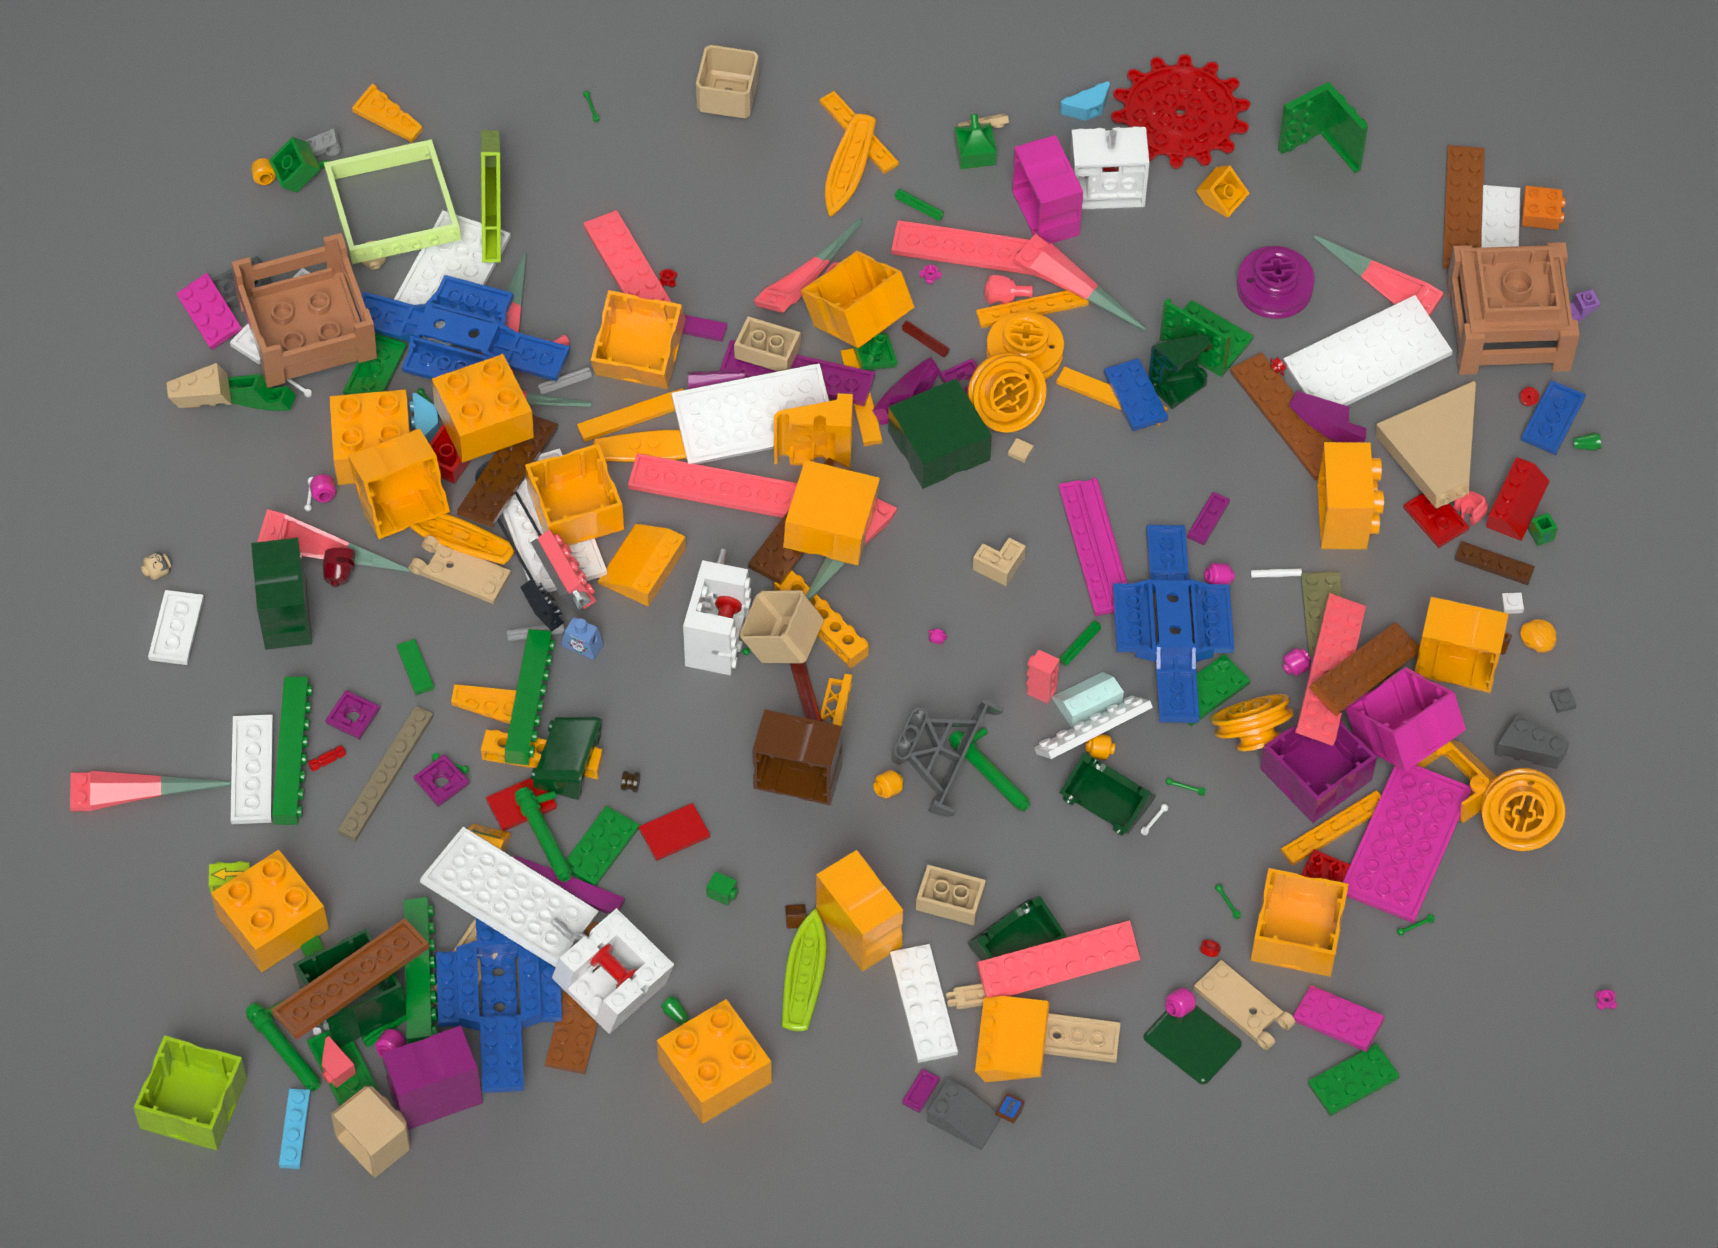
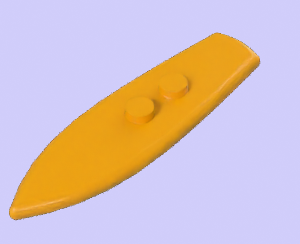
M853 115L831 161L825 183V204L830 217L849 201L862 178L876 124V118L870 115Z
M680 430L636 432L597 438L593 441V445L599 443L607 462H635L637 453L670 460L687 459Z
M443 514L431 520L409 526L424 538L427 535L433 536L439 541V544L450 549L502 565L506 564L514 554L509 541L475 524L449 514Z

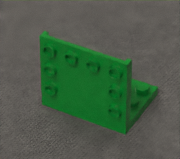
M1328 81L1284 105L1278 151L1281 154L1290 152L1297 146L1305 144L1321 134L1350 169L1357 173L1361 170L1368 124L1364 119H1361L1355 108L1350 106L1345 97Z
M1170 298L1164 301L1159 341L1200 334L1207 336L1212 343L1211 350L1199 354L1198 364L1221 378L1253 341V335L1192 299L1183 310L1172 304Z

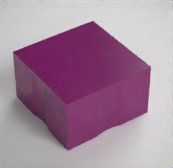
M1341 720L1333 746L1295 733L1297 725L1285 730L1264 746L1260 769L1312 823H1315L1373 779L1377 756L1358 737L1353 735Z
M461 1026L382 1053L390 1095L396 1110L404 1116L408 1130L483 1104L478 1068Z

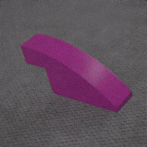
M932 357L926 359L904 375L879 400L872 411L881 425L888 424L889 406L925 392L932 387L941 372Z
M1296 390L1289 406L1311 427L1335 442L1364 443L1366 428L1349 423V406Z

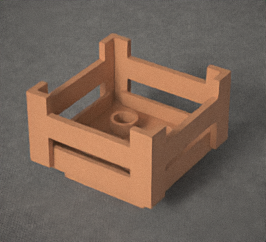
M342 233L323 237V247L252 265L251 259L248 257L231 262L236 298L241 312H245L254 338L267 388L286 383L285 380L354 361L361 363L377 358L374 323L369 309L365 307L350 265ZM326 262L327 269L255 288L254 281ZM348 283H349V286H350V289H351V292H352L353 298H354V300H355V303H356V306H357V309H358V312H359V314H360V317H361L362 322H360L359 316H358V314H357V311H356V308H355L353 299H352V297H351V294H350V291H349V288H348V285H347Z
M1566 242L1547 243V245L1483 248H1472V245L1453 246L1446 285L1448 298L1452 300L1458 344L1457 366L1459 375L1478 374L1479 365L1552 363V372L1571 371L1580 334L1578 321L1572 320L1565 274L1568 259ZM1459 286L1462 287L1466 323H1464ZM1558 340L1557 346L1551 348L1483 350L1484 343Z

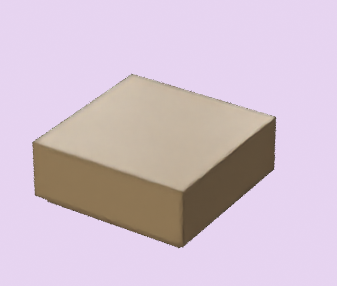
M1016 438L1008 451V456L1025 463L1033 451L1034 445Z

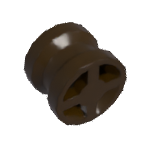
M623 771L621 790L626 791L630 789L633 792H638L640 773L630 774L628 771Z

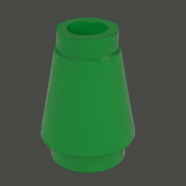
M1594 432L1574 438V449L1591 451L1601 449V435Z
M671 996L661 1005L663 1013L680 1024V1026L690 1020L678 998L675 999Z

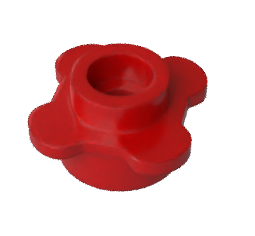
M664 269L659 272V282L662 286H676L675 278L678 275L675 271Z
M1278 357L1274 360L1270 358L1272 362L1270 367L1276 373L1280 372L1284 376L1283 371L1287 369L1284 363Z

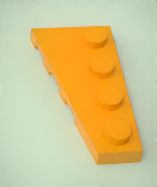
M373 83L352 107L353 113L411 143L423 131L422 126L408 113H404L400 106L390 101L388 96L384 92L381 93Z
M454 684L451 703L453 706L510 724L516 690Z

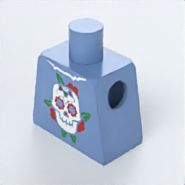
M572 618L564 632L561 646L595 660L603 647V641L596 626L587 623L584 619Z

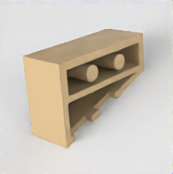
M217 363L166 382L168 398L178 408L200 407V405L207 404L216 406V404L220 403L232 405L228 374Z

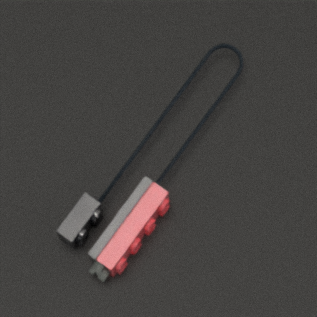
M486 462L481 467H479L475 475V481L478 480L481 472L486 468L489 462ZM516 491L517 499L539 536L538 539L536 538L530 543L560 596L577 614L596 602L593 595L595 590L590 583L586 582L588 578L582 570H579L578 566L580 564L574 556H571L572 550L568 544L563 542L558 533L554 535L550 529L544 534L540 533ZM498 518L497 522L530 579L520 588L535 615L553 631L564 624L561 618L563 613L558 605L554 604L556 600L549 591L547 592L541 582L538 584L533 579L500 518Z

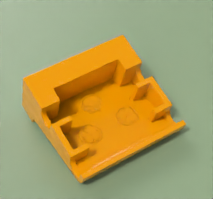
M838 393L837 400L777 411L773 421L774 464H778V458L781 455H787L790 465L803 466L805 460L814 462L817 457H823L825 460L831 458L850 468L853 437V394Z

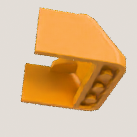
M1451 740L1416 765L1424 768L1444 755L1470 780V788L1475 794L1461 803L1460 821L1464 823L1481 811L1483 794L1487 786L1497 776L1463 743Z

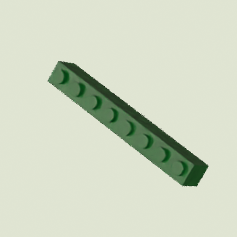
M528 629L505 746V763L529 765L530 757L534 758L535 746H533V742H537L538 730H536V727H540L541 715L538 714L539 711H543L544 700L541 699L542 696H546L547 685L544 683L549 680V669L547 667L552 664L550 652L554 651L555 648L552 631Z
M284 677L272 812L274 825H298L299 817L303 815V807L300 805V800H304V788H301L302 782H305L306 778L303 765L307 764V753H304V749L308 748L306 730L309 731L310 719H307V713H311V702L308 700L309 696H312L313 687L312 684H309L308 677Z
M428 897L404 900V918L429 943L430 947L405 965L407 1041L409 1044L438 1034L437 1025L435 1026V1020H438L437 1009L434 1008V1003H437V993L434 990V985H437L436 974L433 973V968H436V958L433 956V951H436L435 939H432V934L435 933V924L432 921V917L435 916L434 905H430Z

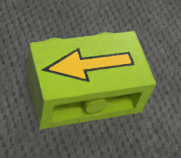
M238 861L235 863L217 862L209 864L208 886L210 894L249 869L250 863Z

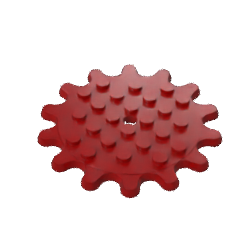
M1183 54L1178 58L1177 64L1169 66L1162 58L1154 57L1150 62L1152 67L1150 72L1142 73L1137 69L1128 71L1127 77L1133 83L1131 88H1117L1114 90L1113 96L1115 100L1123 103L1125 106L1122 110L1114 111L1111 114V119L1115 124H1124L1129 128L1146 127L1149 162L1157 156L1164 155L1170 159V165L1174 169H1179L1186 158H1194L1201 166H1208L1212 160L1211 151L1219 150L1225 154L1232 153L1235 145L1229 139V136L1232 134L1243 135L1249 129L1246 122L1237 118V114L1246 112L1250 108V101L1233 96L1232 92L1239 87L1240 82L1234 77L1226 80L1219 79L1216 75L1219 69L1216 62H1208L1204 67L1196 68L1192 65V58L1189 55ZM1181 110L1184 111L1185 114H1178L1176 113V111Z

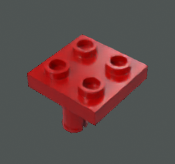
M1314 849L1301 876L1343 883L1350 864Z

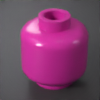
M320 474L312 478L310 481V491L314 500L324 503L334 498L336 488L332 477Z
M1211 563L1204 573L1205 582L1208 584H1229L1230 586L1235 577L1234 571L1231 570L1227 563Z
M1294 648L1283 656L1284 664L1282 668L1288 675L1292 674L1298 677L1310 668L1312 660L1303 648L1301 650Z
M1185 988L1176 989L1166 997L1165 1001L1167 1012L1177 1018H1182L1189 1014L1196 1005L1194 994Z
M386 1029L376 1041L375 1047L378 1055L382 1058V1053L404 1046L406 1041L400 1031Z

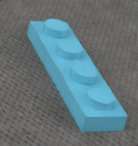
M289 1089L279 1159L280 1168H301L310 1090Z

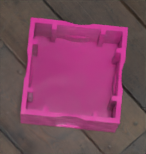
M1053 135L1014 147L1012 193L1027 221L1032 235L1037 234L1049 244L1079 236L1083 190L1057 136Z
M1407 667L1394 674L1379 687L1365 694L1346 709L1354 735L1376 756L1404 771H1408L1466 730L1454 691L1425 679L1422 675Z

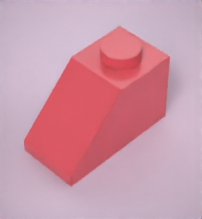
M329 1036L325 1038L322 1076L328 1084L332 1083L337 1088L356 1074L355 1066Z

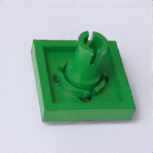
M878 333L859 348L853 346L860 369L895 368L898 364L887 333Z

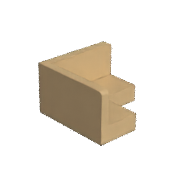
M1008 538L1000 552L982 544L973 557V570L1007 586L1025 559L1026 546L1011 538Z

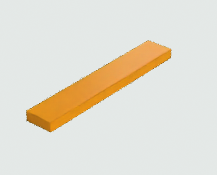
M833 91L820 98V104L846 131L855 113ZM873 134L868 157L885 174L899 166V162Z
M1066 290L977 309L976 316L980 328L993 326L999 319L1012 313L1033 312L1046 315L1088 306L1089 301Z
M854 349L841 350L843 365L860 369ZM869 393L865 406L853 404L864 446L882 443L877 417L872 411L874 405L871 393Z
M1064 366L1056 381L1057 385L1122 410L1109 384Z
M681 388L578 423L577 429L583 442H587L674 412L671 394L683 391L684 389Z
M1377 790L1285 845L1281 848L1280 852L1292 866L1310 856L1314 849L1320 850L1372 818L1381 794Z

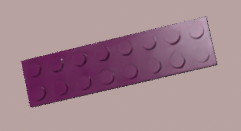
M730 340L720 367V371L744 370L745 378L778 372L735 359L734 344L736 341ZM796 355L790 369L820 364L829 399L837 400L838 393L853 394V404L866 405L875 379V372Z

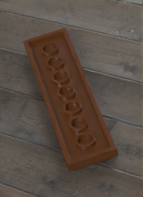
M532 415L534 438L497 450L457 509V515L493 527L526 478L525 465L538 460L557 431L558 424Z
M828 458L824 465L854 471L831 458ZM788 512L748 563V568L780 585L805 554L804 552L783 548L785 522Z

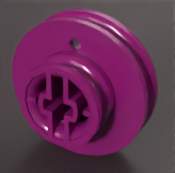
M1267 246L1253 251L1242 261L1238 271L1237 292L1242 303L1251 312L1265 318L1283 319L1301 312L1311 300L1314 286L1313 269L1306 258L1295 250L1282 246Z

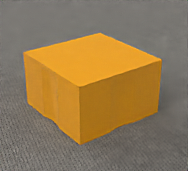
M859 251L852 253L832 270L801 290L814 327L856 348L865 344L915 308L902 272L887 264L877 262L872 257Z
M608 290L602 313L601 328L597 334L590 360L595 375L669 389L686 321L682 305L656 299H642L635 295Z
M420 428L348 456L363 514L378 539L400 532L411 525L425 522L450 512L446 494L441 485V473L436 454Z
M599 443L574 450L563 456L550 457L525 465L527 490L544 533L550 529L554 535L558 533L563 542L570 546L624 530L623 505L615 484L608 474L607 464Z
M805 460L786 518L783 548L808 554L823 555L833 560L859 565L865 545L866 532L871 525L877 505L880 478Z
M1431 597L1414 672L1422 675L1425 679L1452 683L1491 693L1509 613Z
M857 850L816 874V909L821 919L861 971L890 955L891 951H896L902 947L903 909L880 882Z
M1268 868L1251 961L1331 977L1349 884L1322 878H1308L1297 873Z

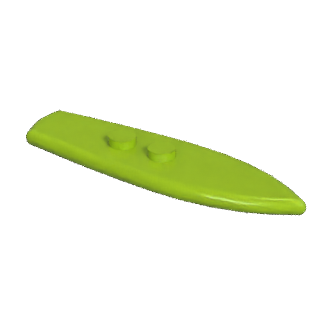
M813 909L799 926L792 940L787 958L783 990L782 1027L791 1031L808 1030L823 979L827 942L823 922L817 909Z

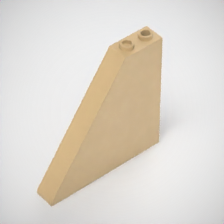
M1474 381L1376 424V438L1435 508L1447 505L1469 494L1476 401V383Z

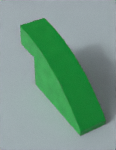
M261 374L228 377L231 403L261 410L288 411L291 409L296 397L295 393L288 386L267 388L265 379Z

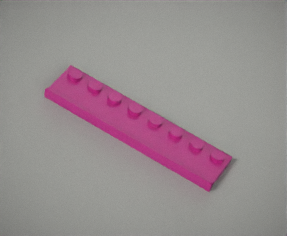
M1094 477L1089 481L1081 482V480L1061 483L1058 485L1094 616L1114 613L1113 583H1127V579L1098 479Z

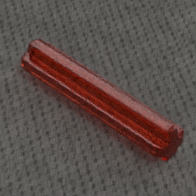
M906 321L902 325L904 332L940 356L946 357L949 354L950 349L911 322Z

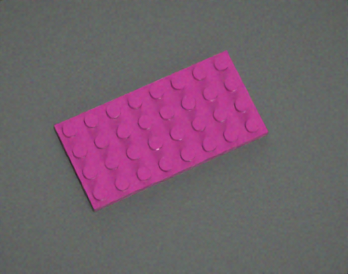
M1417 765L1408 771L1394 766L1343 883L1349 884L1346 897L1414 923L1460 819L1461 803L1468 799L1471 794L1470 786Z

